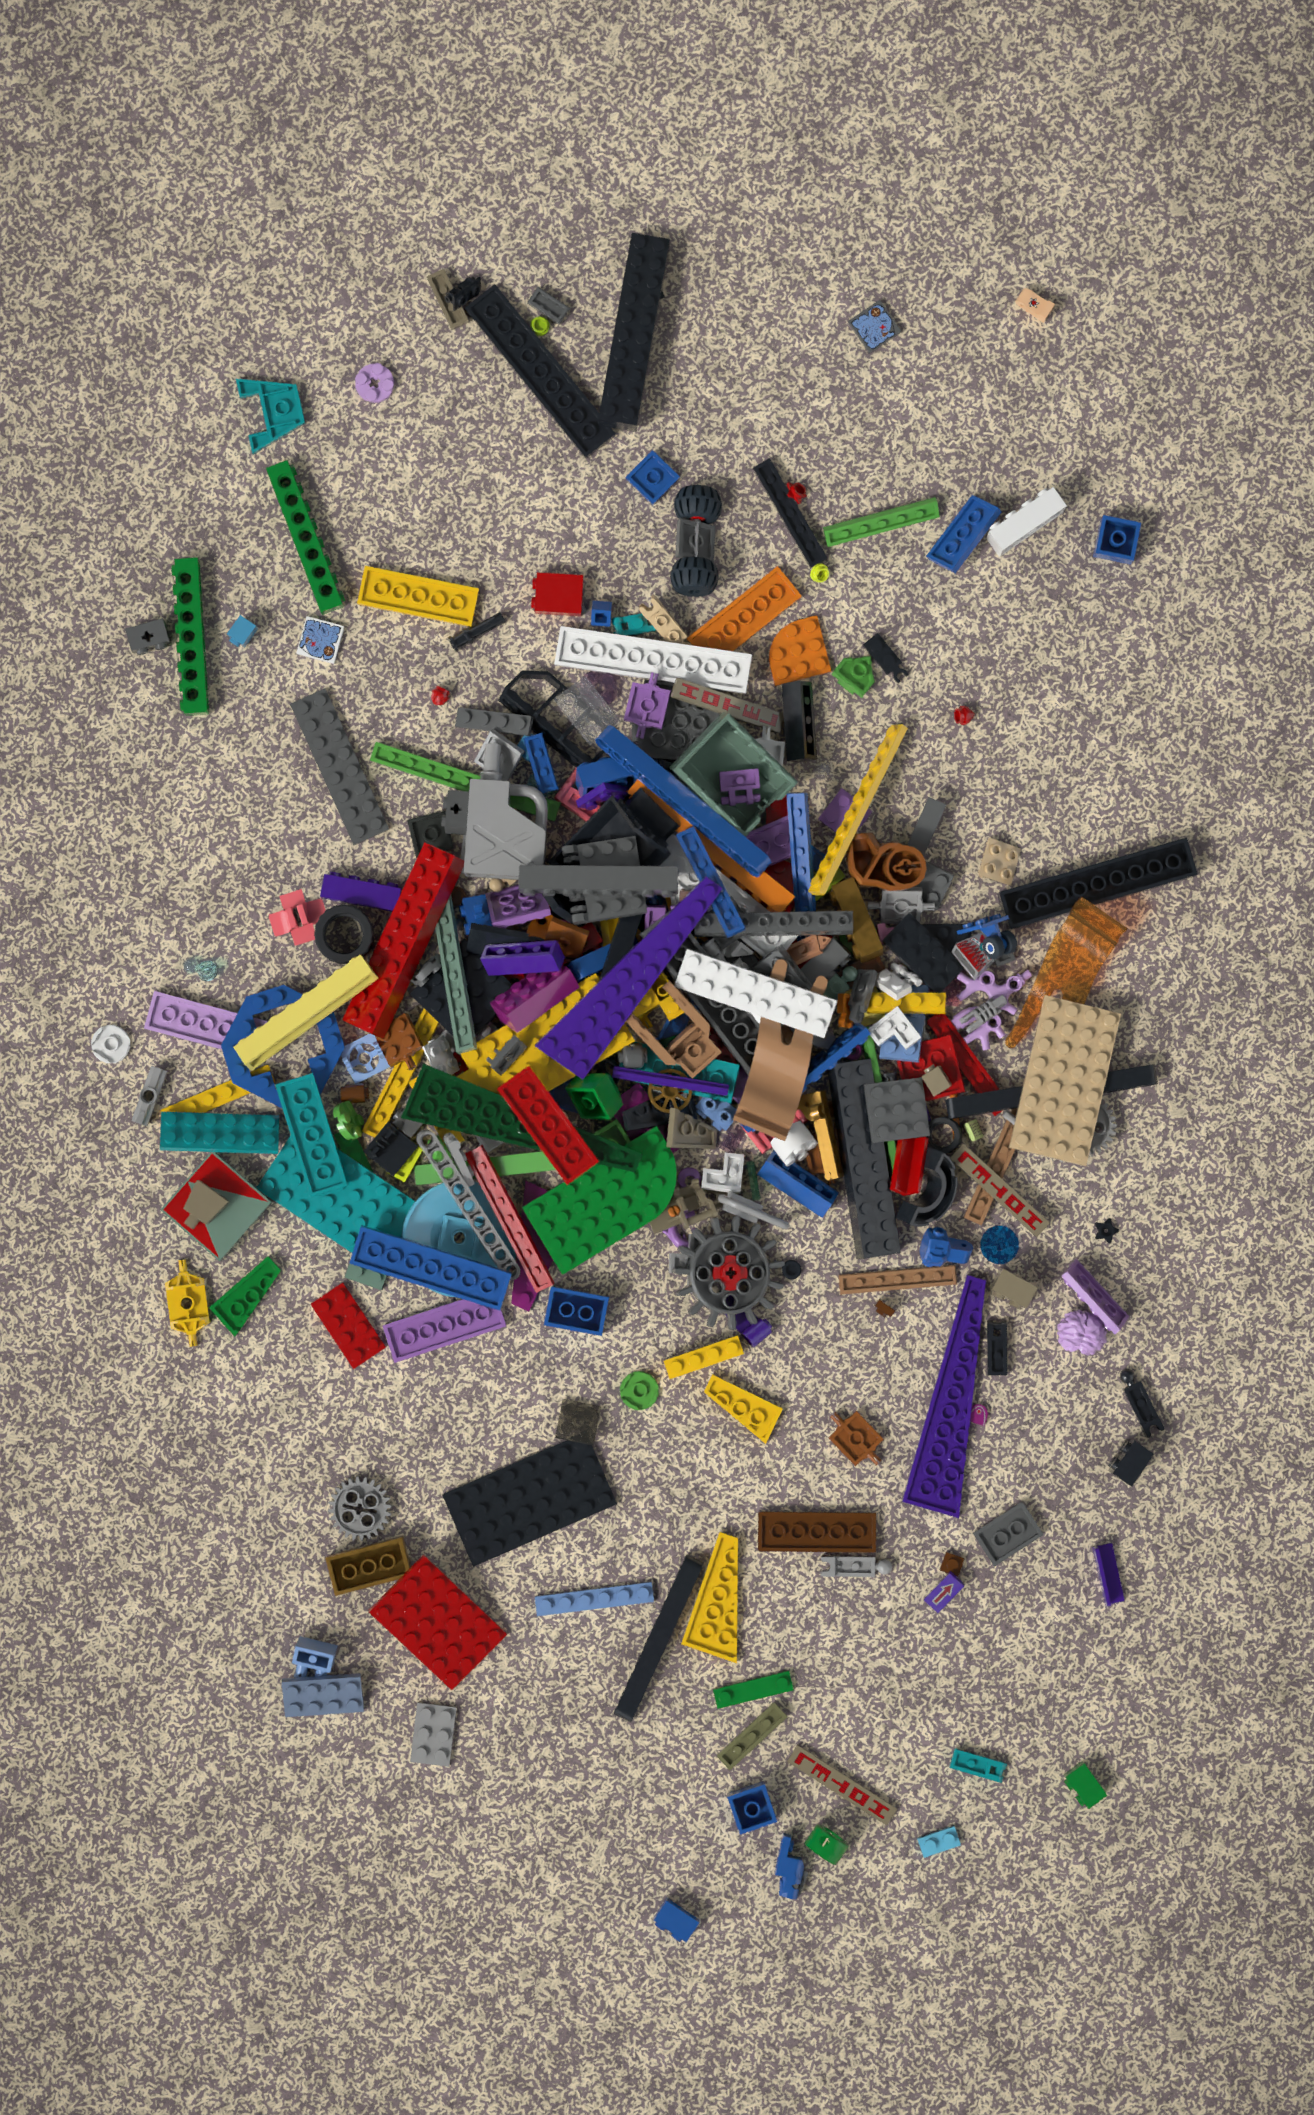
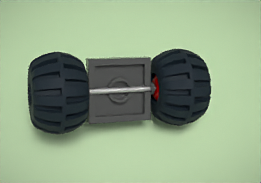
M698 484L689 485L679 490L674 501L675 513L679 519L677 520L675 557L680 559L673 565L670 578L671 584L677 593L688 597H703L715 590L719 580L718 570L714 564L716 526L710 524L719 518L722 510V500L717 490L712 487Z

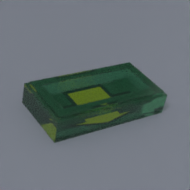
M753 1161L746 1162L752 1200H760L755 1164Z

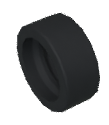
M938 1117L928 1123L930 1136H925L928 1138L927 1147L946 1154L953 1152L961 1144L962 1130L953 1119ZM939 1124H947L954 1131V1140L946 1147H940L932 1140V1131Z

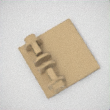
M989 837L986 842L985 852L982 855L983 859H981L980 870H978L979 877L989 878L1011 886L1021 848Z

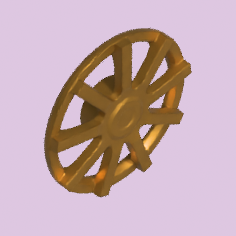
M665 1069L658 1072L662 1074L668 1072L669 1075H672L673 1072L681 1075L680 1077L688 1078L684 1073L676 1069ZM653 1084L648 1086V1095L651 1103L655 1108L665 1113H670V1109H666L669 1100H672L674 1108L682 1110L688 1105L692 1097V1090H689L688 1098H685L679 1094V1091L687 1089L668 1086L661 1088L652 1086ZM651 1090L661 1091L662 1094L653 1098ZM665 1097L663 1107L656 1104L655 1101ZM678 1097L685 1101V1103L678 1107L675 1098Z

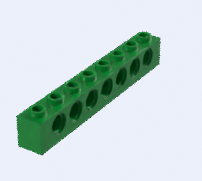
M288 460L267 467L266 471L321 614L324 615L343 608L342 602L346 600L342 590L338 591L335 585L339 583L335 572H330L329 566L332 564L328 554L324 555L322 551L325 545L321 536L317 537L315 530L318 527L315 519H310L308 512L311 511L307 500L303 501L301 496L304 493L300 482L296 483L294 476L297 475L294 464L290 465ZM285 479L291 480V484L288 487H282L281 483ZM291 497L298 498V502L295 505H289L288 500ZM298 515L305 516V520L302 523L295 522V518ZM310 533L312 538L309 541H303V534ZM317 551L319 553L318 557L313 560L310 559L309 553ZM318 569L326 571L325 575L321 578L315 576ZM325 587L332 588V593L328 596L322 594Z
M198 557L174 559L175 565H171L172 576H175L176 584H173V595L177 596V603H174V613L178 615V622H175V632L179 634L176 650L177 653H180L181 660L177 661L178 673H181L182 680H179V692L183 693V700H180V710L184 711L186 716L208 715L209 701L200 560ZM190 575L191 581L187 584L182 583L183 576ZM187 594H191V602L184 603L183 597ZM188 613L194 615L191 622L184 621V617ZM188 633H194L195 638L192 641L188 642L185 640V636ZM189 652L196 653V658L192 661L186 659ZM191 671L197 672V677L194 680H188V674ZM191 691H198V697L196 699H189V693Z

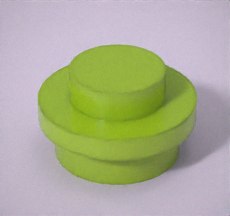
M538 316L531 321L530 328L537 336H544L548 333L550 325L546 318Z

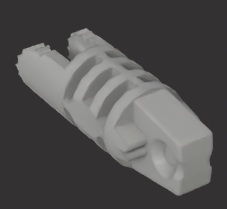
M1003 995L995 1000L990 998L960 1018L959 1021L963 1024L975 1017L977 1021L966 1029L968 1033H971L1001 1013L1000 1008L1007 1004V1000Z

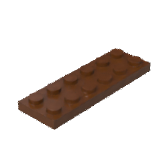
M758 1511V1551L876 1553V1512Z

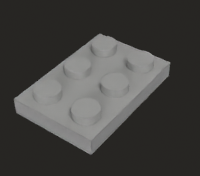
M417 1702L410 1762L449 1767L457 1707Z

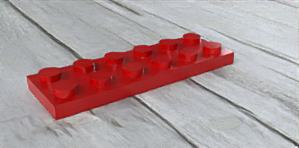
M527 1066L497 1088L567 1185L599 1162L530 1066Z

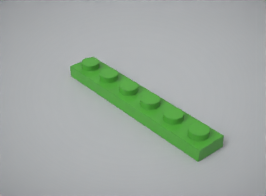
M936 497L823 527L827 547L939 518L938 503Z

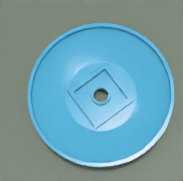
M474 1181L475 1184L470 1186L469 1189L515 1260V1251L480 1184ZM444 1183L430 1188L415 1201L405 1218L402 1238L496 1267ZM462 1184L454 1186V1193L458 1194L462 1191ZM467 1200L464 1203L465 1210H469L473 1206L472 1200ZM482 1216L475 1219V1226L483 1224ZM458 1232L464 1234V1240L460 1243L454 1241V1235ZM488 1233L485 1236V1242L487 1243L494 1239L493 1233ZM499 1249L495 1253L496 1259L504 1256L503 1249ZM508 1266L506 1271H509L511 1266ZM432 1290V1291H434V1292H436V1293H438V1294H441V1295H445V1296H449V1297H454V1296H451V1295H448V1294H445V1293H442V1292H439V1291Z

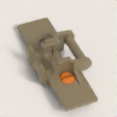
M698 1178L692 1180L691 1185L679 1189L676 1186L673 1198H671L665 1210L656 1219L649 1222L653 1233L657 1234L680 1224L683 1225L684 1229H688L690 1225L710 1217H718L716 1210L723 1207V1203L718 1201L719 1195L727 1196L728 1192L704 1190L699 1186ZM712 1193L715 1196V1201L709 1200L705 1195ZM704 1206L707 1207V1211L686 1219V1213Z

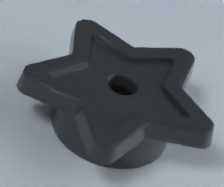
M1108 1218L1104 1223H1095L1098 1230L1095 1239L1104 1238L1108 1243H1111L1112 1236L1119 1232V1229L1112 1226L1111 1218Z

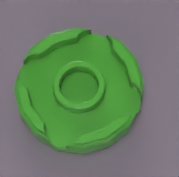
M635 1371L628 1374L620 1386V1396L623 1402L634 1410H644L651 1407L656 1402L659 1394L655 1378L643 1371Z

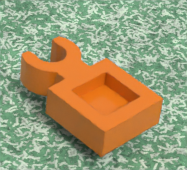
M838 994L837 1013H841L838 1027L853 1028V1021L849 1019L851 1011H849L850 1006L848 1005L851 994Z

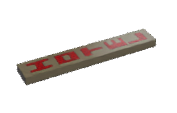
M680 678L675 679L671 693L672 698L719 714L727 712L734 719L760 728L766 726V730L769 726L772 732L780 733L784 719L783 713Z
M962 1143L952 1154L950 1159L1035 1237H1038L1050 1224L1048 1220L965 1144Z
M798 1744L787 1760L788 1763L886 1826L897 1810L895 1806Z

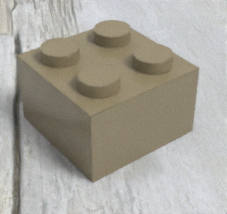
M1000 1268L989 1289L993 1291L991 1295L1000 1300L1007 1298L1010 1300L1008 1304L1021 1310L1022 1307L1027 1308L1038 1287Z

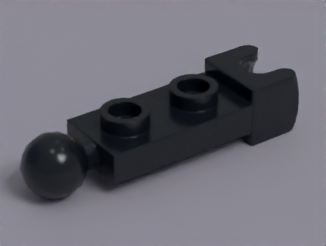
M1123 1369L1120 1373V1380L1128 1385L1123 1391L1145 1437H1151L1150 1427L1152 1425H1156L1158 1430L1164 1431L1165 1428L1142 1382H1134L1135 1373L1133 1370Z

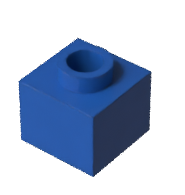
M592 601V626L610 627L612 602Z

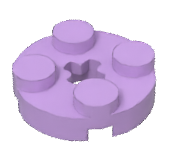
M379 363L364 366L355 377V386L359 396L368 402L380 403L390 397L394 388V379L391 372ZM372 379L380 381L378 388L369 386Z

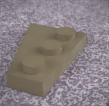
M670 1108L666 1147L716 1149L717 1129L692 1118L688 1114L680 1112L676 1108Z

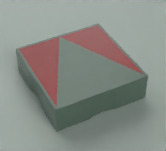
M210 1152L161 1208V1211L218 1261H222L240 1241L248 1228L256 1223L273 1201L258 1190L255 1185L242 1177L217 1152ZM201 1180L229 1200L230 1203L209 1224L199 1221L193 1230L184 1223L190 1213L183 1208L196 1181Z

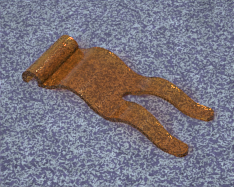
M1081 896L1054 936L1017 1021L1005 1039L1006 1046L1014 1048L1021 1041L1039 1014L1044 996H1051L1055 989H1059L1062 992L1063 1000L1085 1004L1098 971L1117 945L1121 935L1128 928Z

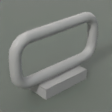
M729 1191L727 1196L719 1195L718 1201L723 1203L722 1210L756 1224L758 1219H761L783 1229H788L790 1226L788 1222L763 1212V1205Z

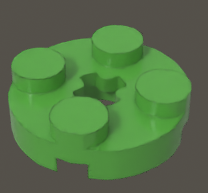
M350 1101L336 1105L333 1109V1116L338 1118L339 1123L336 1126L341 1135L347 1140H355L361 1137L362 1125H364L363 1117L360 1114L357 1115Z

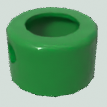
M821 1824L815 1826L804 1842L814 1853L833 1865L839 1863L849 1848V1844L843 1838Z

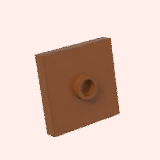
M553 917L544 941L557 940L564 956L576 960L581 957L589 931Z

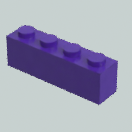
M330 871L329 875L324 874L320 897L392 912L402 889L398 888L399 885L387 882L386 886L379 884L378 880L368 879V882L360 881L358 876L349 875L348 878L341 877V873Z
M556 940L486 945L480 959L488 976L560 971L565 956Z

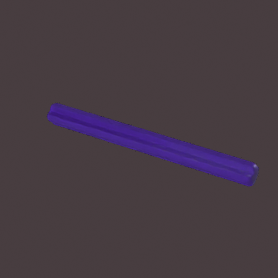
M618 1066L613 1068L612 1076L618 1079L727 1096L729 1091V1085L724 1083Z

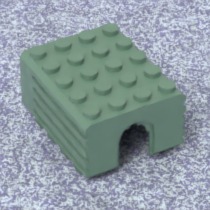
M722 712L669 767L703 802L745 837L760 822L761 818L759 816L775 800H781L798 783L727 712ZM758 768L760 788L752 789L753 794H760L761 801L753 802V804L749 805L746 803H739L736 806H729V804L721 805V797H728V791H720L719 772ZM735 790V796L746 795V790Z

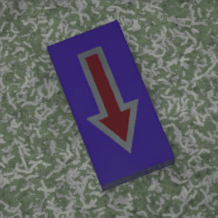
M950 1571L924 1598V1601L939 1613L965 1584Z

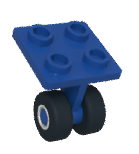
M999 913L990 916L989 919L984 917L978 919L975 924L970 922L962 925L963 929L957 931L959 935L980 929L987 936L983 941V950L990 959H997L1003 954L1008 955L1017 949L1015 935L1008 930L1000 932L998 926L999 922L1009 919L1008 915L1001 917Z

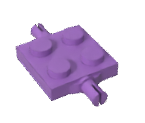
M651 672L649 683L640 684L632 682L624 721L638 726L635 737H640V739H644L646 728L662 729L671 690L662 689L656 685L659 674L655 673L654 676L653 672Z

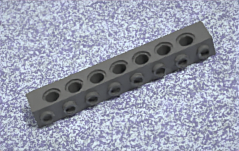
M853 911L738 913L745 926V930L731 937L853 935ZM715 913L704 914L694 927L695 937H727Z

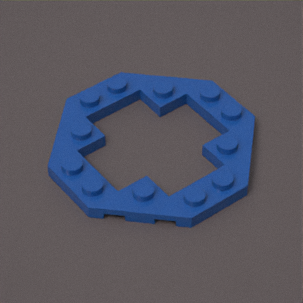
M285 985L246 996L221 1044L232 1083L282 1108L271 1071L252 1077L249 1068L243 1063L234 1046L241 1039L251 1035L257 1028L253 1015L294 1003L301 998L303 994ZM334 1011L317 1023L326 1053L308 1059L320 1095L345 1049Z

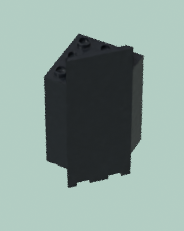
M640 787L627 802L622 798L618 800L612 795L564 846L636 836L640 866H660L671 855L667 848L668 843L666 840L680 826ZM562 848L548 861L549 865L580 866V862L564 864L563 859L568 856H563ZM555 893L554 896L543 895L553 912L573 924L572 915L579 914L571 913V908L586 905L585 900L569 901V896H564L563 893ZM586 923L573 925L580 927L581 925L584 926Z

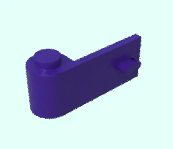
M729 1295L726 1298V1304L731 1306L734 1299ZM744 1312L736 1314V1329L751 1347L755 1348L772 1333V1325L767 1319L764 1318L762 1320L756 1316L758 1323L751 1324Z

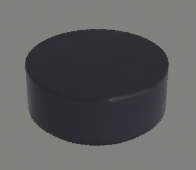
M788 1260L784 1263L785 1265L782 1266L784 1277L793 1280L800 1276L801 1266L797 1261Z

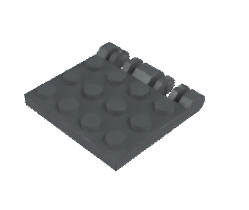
M636 836L562 847L563 856H568L563 859L564 864L580 862V866H640ZM583 894L569 896V901L571 902L586 901V905L571 908V913H579L572 915L573 924L647 913L645 897L642 894H634L632 897H625L622 894H614L612 897H606L602 894H594V896L590 897L583 896Z

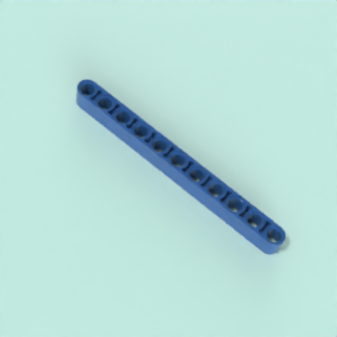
M608 725L595 739L596 744L751 875L759 877L771 864V859L767 854L614 726Z

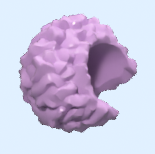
M1078 1309L1077 1311L1073 1310V1312L1066 1313L1064 1315L1065 1318H1062L1057 1325L1058 1342L1066 1351L1074 1352L1080 1349L1082 1354L1094 1355L1096 1350H1101L1103 1344L1107 1343V1331L1103 1321L1086 1310L1081 1311Z

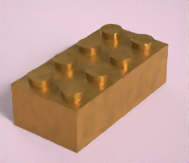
M854 877L832 885L829 897L833 907L837 906V911H853V935L845 936L848 942L852 941L853 943L852 953L855 959H859L863 963L883 955V946Z
M403 1536L328 1555L325 1558L335 1596L398 1580L411 1568Z

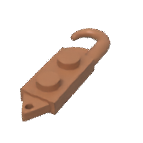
M811 935L791 944L786 951L798 965L822 954L823 949L831 941V938Z

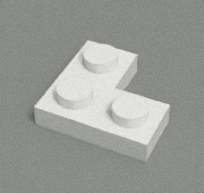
M898 1006L868 1029L871 1033L870 1036L878 1046L895 1035L907 1050L922 1038Z
M725 1152L723 1170L704 1168L701 1188L704 1190L730 1191L740 1194L744 1154Z

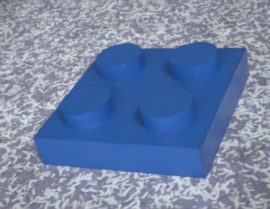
M652 450L625 479L646 500L654 505L680 479V476Z

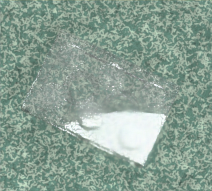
M586 676L554 699L589 745L596 742L595 739L608 725L616 727L621 723L620 719Z

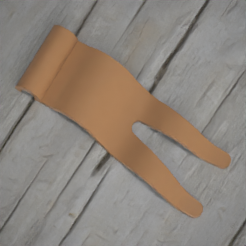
M779 959L775 962L770 977L784 982L787 969L785 960ZM824 976L817 977L810 991L823 995L828 983L827 979ZM764 1017L760 1018L753 1062L733 1121L785 1142L803 1091L810 1061L813 1034L795 1028L791 1043L786 1045L781 1041V1023Z

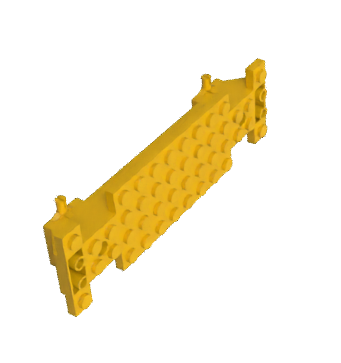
M663 971L631 1013L647 1029H649L647 1024L649 1027L653 1026L647 1016L659 1006L669 1022L685 1013L666 990L662 988L668 982ZM596 973L579 982L577 990L518 1033L505 1025L476 1042L477 1049L461 1054L469 1070L457 1077L501 1095L497 1088L527 1066L531 1067L548 1092L577 1076L535 1047V1044L598 983L599 978ZM626 1021L594 1065L620 1051L626 1045L635 1042L627 1028L628 1023ZM515 1035L527 1048L500 1076L490 1067L491 1064L486 1059L489 1057L493 1060L497 1056L494 1050L498 1049L501 1052L506 1042ZM417 1077L408 1082L412 1089ZM434 1126L442 1141L447 1133H452L460 1143L465 1141L461 1132Z

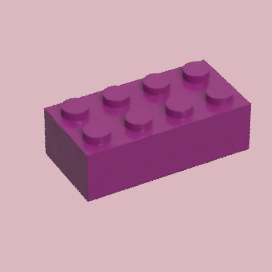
M562 964L560 971L528 973L524 979L514 983L506 992L499 994L490 1004L500 1021L518 1033L577 990L579 985L570 969Z

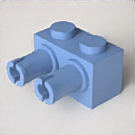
M702 1097L695 1106L698 1109L696 1113L704 1119L709 1117L713 1121L711 1125L719 1131L722 1129L726 1131L733 1123L737 1110L728 1102Z
M300 1636L295 1646L292 1664L297 1665L294 1678L299 1677L300 1674L301 1677H307L308 1668L316 1669L314 1676H326L327 1672L330 1673L333 1667L338 1645Z

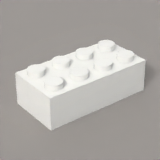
M1054 487L1049 490L1048 488L1043 489L1037 494L1038 496L1034 501L1032 499L1027 500L1021 505L1022 507L1018 512L1013 510L1005 516L1006 518L1002 523L997 521L990 527L986 539L999 557L1064 512L1067 505Z

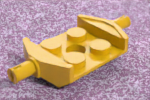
M186 1259L178 1260L179 1275L165 1283L171 1329L188 1335L189 1347H193V1344L198 1346L197 1331L211 1323L209 1320L205 1278L190 1274L189 1271L187 1272ZM186 1297L192 1300V1306L189 1309H185L182 1306V1300Z

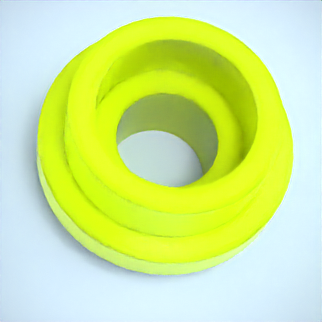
M823 563L816 564L810 572L811 579L820 583L826 581L829 577L828 567Z

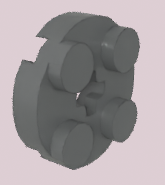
M436 952L435 956L427 960L418 970L419 973L416 976L414 975L410 981L416 986L422 987L429 980L427 976L431 972L436 973L441 968L440 954Z

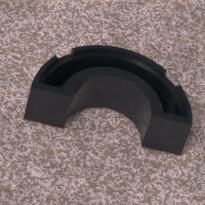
M930 1147L927 1149L924 1165L927 1173L926 1189L916 1200L910 1202L903 1201L896 1216V1219L917 1227L928 1226L930 1222L938 1221L951 1207L957 1191L958 1178L955 1177V1166L952 1160L946 1154Z

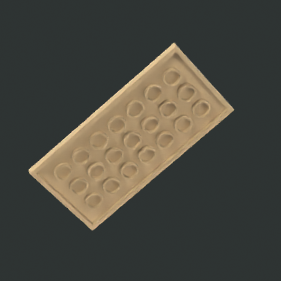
M1047 995L1044 996L1009 1148L1081 1166L1087 1165L1121 1013Z

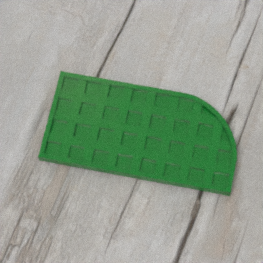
M657 1126L624 1145V1147L643 1154L636 1172L595 1164L568 1185L563 1182L522 1207L562 1275L653 1221L669 1204L676 1185V1162L670 1147H666L667 1142Z

